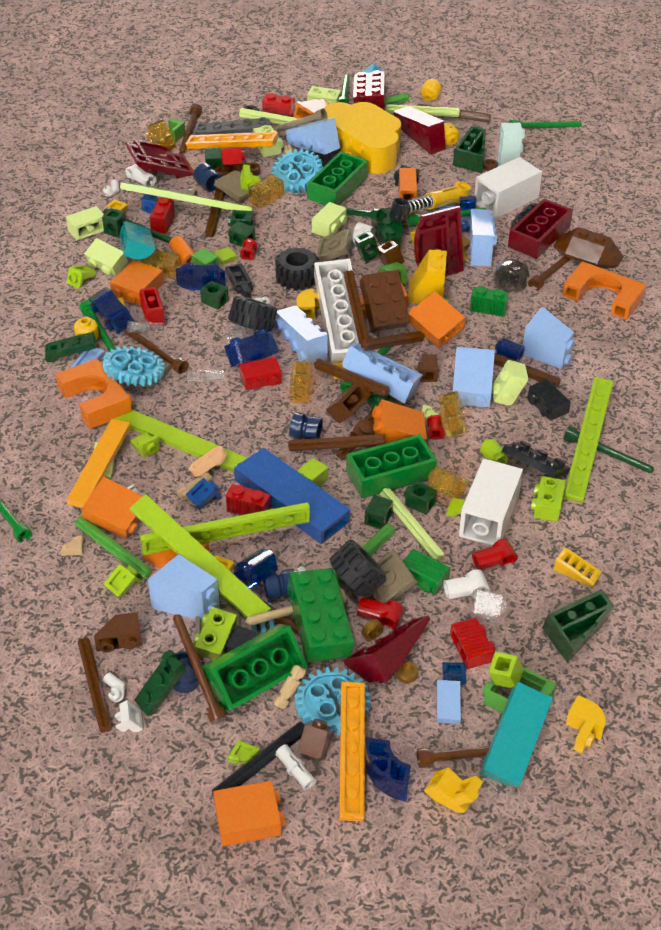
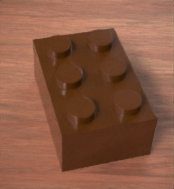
M398 269L363 275L359 283L370 331L377 332L406 327L410 320Z

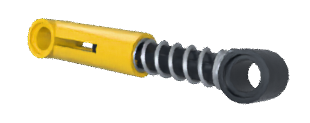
M459 181L455 183V186L426 193L423 197L408 201L403 198L393 199L389 216L393 220L404 221L408 214L419 210H431L453 203L465 204L471 186Z

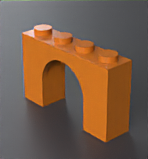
M582 261L565 281L562 296L579 301L585 292L591 288L602 287L610 289L617 294L612 304L611 314L627 320L644 298L647 285Z
M97 358L55 374L57 386L65 398L88 390L104 392L98 397L79 404L81 418L89 429L132 412L131 404H133L130 394H126L123 386L120 383L118 384L116 380L113 381V377H108L107 373H104L103 364Z

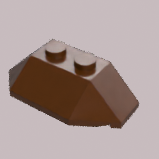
M580 227L560 235L554 244V248L563 256L597 267L616 268L624 257L611 237Z

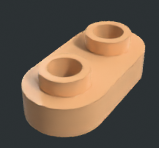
M222 446L215 447L193 462L189 470L194 477H200L205 472H209V469L215 465L222 464L226 459L227 453Z

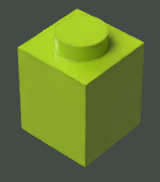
M312 458L297 470V472L318 487L328 481V467L315 458Z
M495 652L488 673L495 685L513 688L517 682H520L524 667L518 656Z

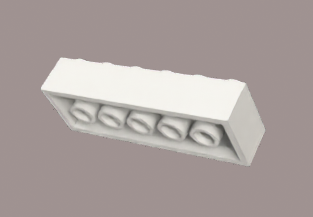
M350 259L314 263V278L324 329L328 334L327 344L331 363L343 362L350 345L355 342L359 344L344 279V272L352 270Z

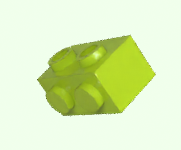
M541 476L540 484L536 483L534 495L537 498H533L531 510H534L533 518L558 522L566 480Z
M211 606L209 614L205 613L202 619L201 626L203 628L201 633H197L193 641L198 656L215 660L226 654L225 645L238 624L236 614Z

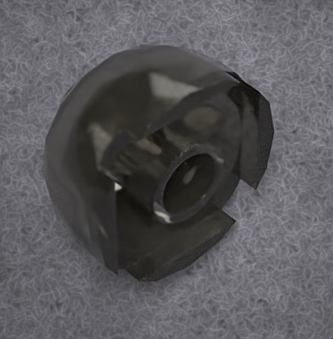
M507 259L499 263L495 268L493 280L498 289H502L504 292L515 291V294L522 292L528 284L526 283L527 277L529 278L530 274L524 263L515 259ZM509 283L510 285L515 287V289L506 290L503 287V285Z

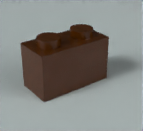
M358 380L348 386L329 405L326 411L337 423H341L351 417L369 398L371 393Z

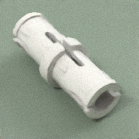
M288 745L281 746L275 755L287 768L286 772L298 781L304 791L314 786L316 779L305 768V763L302 759H298Z

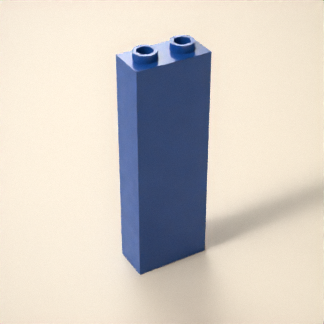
M264 447L234 467L235 481L243 487L271 494V508L273 509L308 502L310 522L297 524L296 526L320 544L350 523L351 509Z

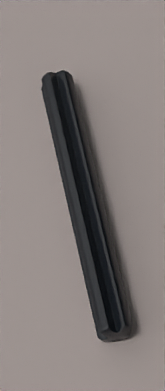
M301 721L296 723L214 787L212 795L213 791L241 786L277 757L275 755L276 751L281 746L288 745L290 747L302 737L305 725Z

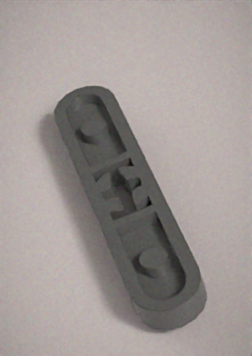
M266 117L225 122L216 121L213 123H199L194 130L196 135L253 133L254 128L264 125L269 126L271 122Z

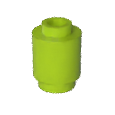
M495 439L486 440L482 443L480 453L485 459L506 464L508 461L507 454L502 452L503 448Z

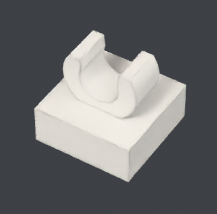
M128 700L119 704L120 712L115 715V719L121 721V723L116 725V729L123 732L128 729L133 732L143 730L141 710Z

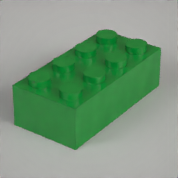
M340 151L307 182V199L323 205H327L329 202L340 205L368 177V160Z
M421 434L346 454V472L361 499L379 494L384 488L393 490L411 485L416 480L421 482L436 478L437 459Z
M325 568L290 572L287 590L306 663L350 657L354 639L334 569Z
M278 624L202 667L217 702L221 704V707L224 706L225 710L231 711L286 680L288 676H291L290 672L294 665H299L304 669L308 665L290 625Z

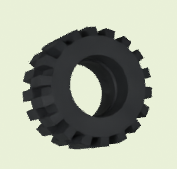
M297 247L281 251V254H278L275 259L277 283L281 287L286 286L288 290L293 288V291H297V289L302 291L306 287L309 289L311 285H316L314 263L319 262L316 253L311 252L309 249Z
M237 296L233 298L228 319L243 327L269 332L273 329L278 309L265 302Z
M348 540L329 558L338 576L355 593L364 598H368L386 581L385 573L379 564L365 549L354 541Z

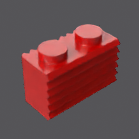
M274 93L265 94L262 100V112L288 117L294 116L295 98L288 95L277 96Z
M241 148L221 149L222 164H241L242 161H245L244 151H241Z
M159 198L149 217L150 229L162 234L167 233L175 216L173 199Z
M157 287L140 289L141 307L147 327L164 326V307Z
M276 357L239 364L240 378L245 390L282 383V371Z
M231 484L225 495L227 513L230 512L240 516L271 510V494L263 493L260 490Z
M477 617L451 624L450 636L467 669L492 663L495 646L492 641H488L485 626L479 624Z

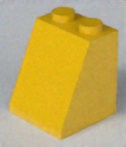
M429 250L409 279L408 303L420 304L427 295H431L433 292H436L443 298L447 251Z

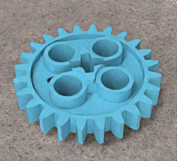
M302 148L299 152L294 149V153L288 151V155L283 153V158L278 157V162H274L275 167L271 168L273 183L280 190H285V193L291 191V194H294L297 191L300 194L301 190L306 193L307 182L323 168L321 159L314 152L309 153L308 149L303 152Z
M123 346V349L116 347V350L110 349V352H106L102 368L108 377H113V381L120 380V384L126 382L127 386L132 383L135 387H137V384H141L144 387L145 383L152 385V382L157 383L158 380H161L164 375L165 363H163V359H159V355H154V352H147L148 349L141 350L140 347L134 349L133 346H130V348Z
M326 667V673H322L318 669L317 676L310 673L309 680L302 679V686L297 687V693L295 694V710H298V718H302L303 724L314 719L324 720L328 726L333 727V731L336 732L337 736H340V716L338 713L340 714L341 689L336 688H341V681L363 683V679L355 680L356 673L348 676L347 669L339 673L338 667L334 669V672H330V669ZM365 685V717H368L371 706L370 692H367V685Z

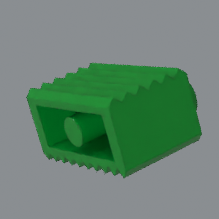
M483 286L473 287L470 312L505 317L509 292H504L502 289H486Z
M412 549L407 557L403 559V562L417 580L415 585L419 586L424 592H431L436 595L443 587L444 580L449 579V566L415 549Z

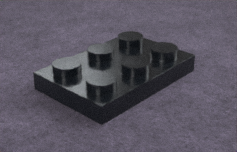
M525 441L505 444L502 452L553 478L565 476L571 469V467L565 465V461L559 458L553 459L548 456L547 452L540 449L535 450L531 448V444Z

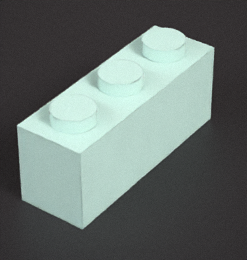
M501 123L497 155L498 167L520 157V153L523 152L522 139L525 138V130L522 129L520 123Z

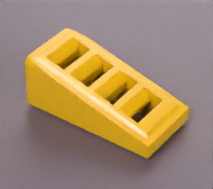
M565 547L557 557L554 565L555 571L593 588L602 574V571ZM589 572L592 573L590 579L586 577Z

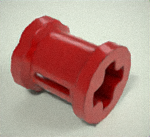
M248 238L242 244L243 248L240 251V257L244 260H253L258 244L255 240Z
M431 415L427 418V426L429 427L427 435L430 439H442L445 436V431L442 427L444 425L442 416Z

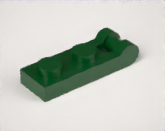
M93 331L47 343L45 345L46 362H55L56 358L95 349L96 341Z
M168 650L162 655L161 663L134 699L147 716H151L156 712L186 670V665L181 660H177V655L173 650Z

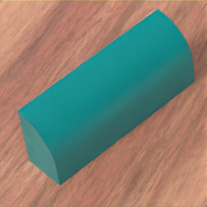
M127 221L123 222L119 234L123 256L133 259L149 257L156 248L150 228Z
M519 682L513 686L479 772L480 775L508 786H520L553 697Z

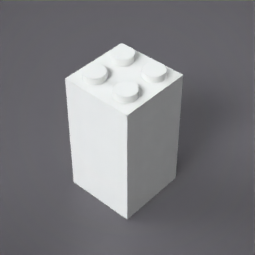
M518 157L476 177L474 204L480 208L484 207L487 210H491V215L494 218L517 209L539 198L542 171L521 157Z
M483 458L462 508L459 537L491 546L496 541L503 539L519 497L523 469Z

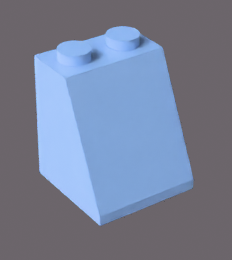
M541 307L525 327L522 354L562 370L572 360V354L570 353L575 344V340H573L574 332L548 310Z
M466 347L456 348L452 404L477 406L479 408L490 407L495 350Z
M180 554L148 579L151 606L155 610L180 614L181 616L194 619L195 616H199L200 620H202L205 613L209 614L211 606L220 608L217 579Z

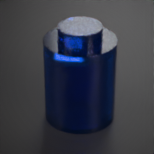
M503 338L497 342L495 350L497 354L519 362L523 357L525 346Z

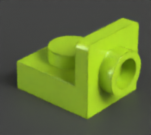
M243 164L240 175L241 189L256 192L260 177L254 176L250 172V165Z
M85 265L69 267L66 283L80 289L82 288L83 280L94 278L96 271Z
M145 432L130 440L133 448L143 458L153 455L160 450L159 437L157 435L151 437Z
M119 564L103 584L117 597L121 598L135 582L140 583L142 580L137 577L139 572L132 566L128 565V567Z

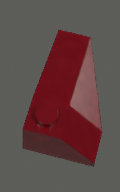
M429 615L414 618L392 631L393 634L375 640V645L367 649L365 647L359 649L343 660L344 665L369 683L389 681L392 678L391 675L399 670L429 623Z

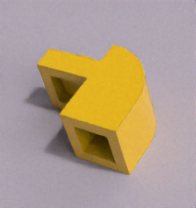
M307 289L297 296V307L306 314L307 319H315V310H321L318 293H314V289Z
M580 695L577 696L568 712L566 724L580 730L576 737L574 750L583 753L586 746L591 748L595 738L601 740L606 719L603 710L596 703Z
M447 767L434 773L424 791L434 801L457 813H464L470 803L479 796L480 792L478 790L483 781L477 775L462 780Z

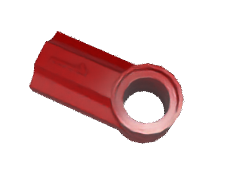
M500 539L492 547L472 552V560L478 570L499 564L505 567L506 564H514L518 559V555L507 539Z
M361 597L357 609V615L372 620L378 619L383 626L391 627V630L396 629L404 612V607L397 601L391 600L383 603Z

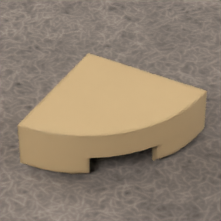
M83 535L76 536L72 541L64 544L61 548V556L83 555Z

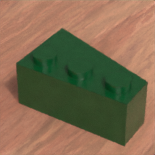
M475 126L469 128L454 148L453 166L482 173L486 129Z
M379 208L385 212L384 220L381 223L371 220V226L376 229L375 235L379 245L391 239L398 244L401 251L403 221H396L390 218L391 208Z
M600 589L548 614L542 629L563 658L569 662L608 620L614 605L604 591Z

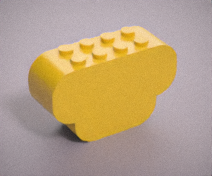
M336 102L323 107L327 112V119L335 118L341 151L368 160V173L383 174L397 166L401 134V121L398 118L368 102H359L353 105Z

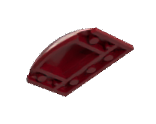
M134 140L133 144H130L129 141L125 142L135 163L147 173L149 170L153 172L159 171L167 175L173 174L177 179L192 176L194 173L186 157L181 152L174 154L171 150L172 148L147 141Z
M460 206L421 215L414 237V253L417 267L429 250L447 251L445 277L464 271Z

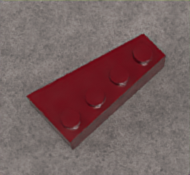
M409 106L394 111V116L401 121V130L430 155L446 150L443 120Z

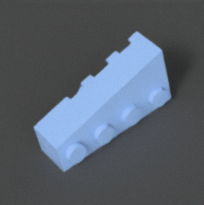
M335 118L308 122L286 130L287 142L294 147L308 149L321 154H328L340 148Z
M471 209V265L491 266L493 245L496 246L497 244L494 216L491 215V210Z
M297 306L277 311L274 321L277 330L282 331L284 340L289 341L292 351L297 352L299 361L301 363L304 362L307 367L314 366L313 364L317 359L327 361L328 334L320 332L321 328L318 325L314 326L313 321L310 318L307 319L306 314Z
M356 342L350 345L342 367L349 371L389 386V395L404 404L414 395L422 377V374L373 350L365 351Z

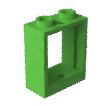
M524 668L519 682L550 697H554L557 683ZM493 680L492 682L488 681L482 691V694L485 695L483 704L503 713L508 699L497 694L502 686L495 685Z

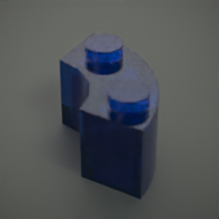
M188 262L175 269L177 285L191 291L200 290L210 281L226 287L225 271L215 263L196 265Z
M105 287L88 298L91 303L89 305L91 310L95 314L98 313L105 322L104 325L110 332L114 331L116 334H119L135 323L128 309L118 300L111 289Z
M264 330L254 332L253 336L244 339L237 337L229 340L230 344L225 345L224 349L231 367H238L239 364L264 359L279 353L272 331L264 332Z
M259 549L238 562L234 567L233 574L250 589L278 570L275 553L267 549Z
M366 737L365 767L369 778L386 795L406 802L411 765L400 761L394 756L390 748V740Z

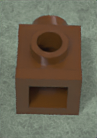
M422 354L421 362H418V373L422 374L420 382H437V354Z

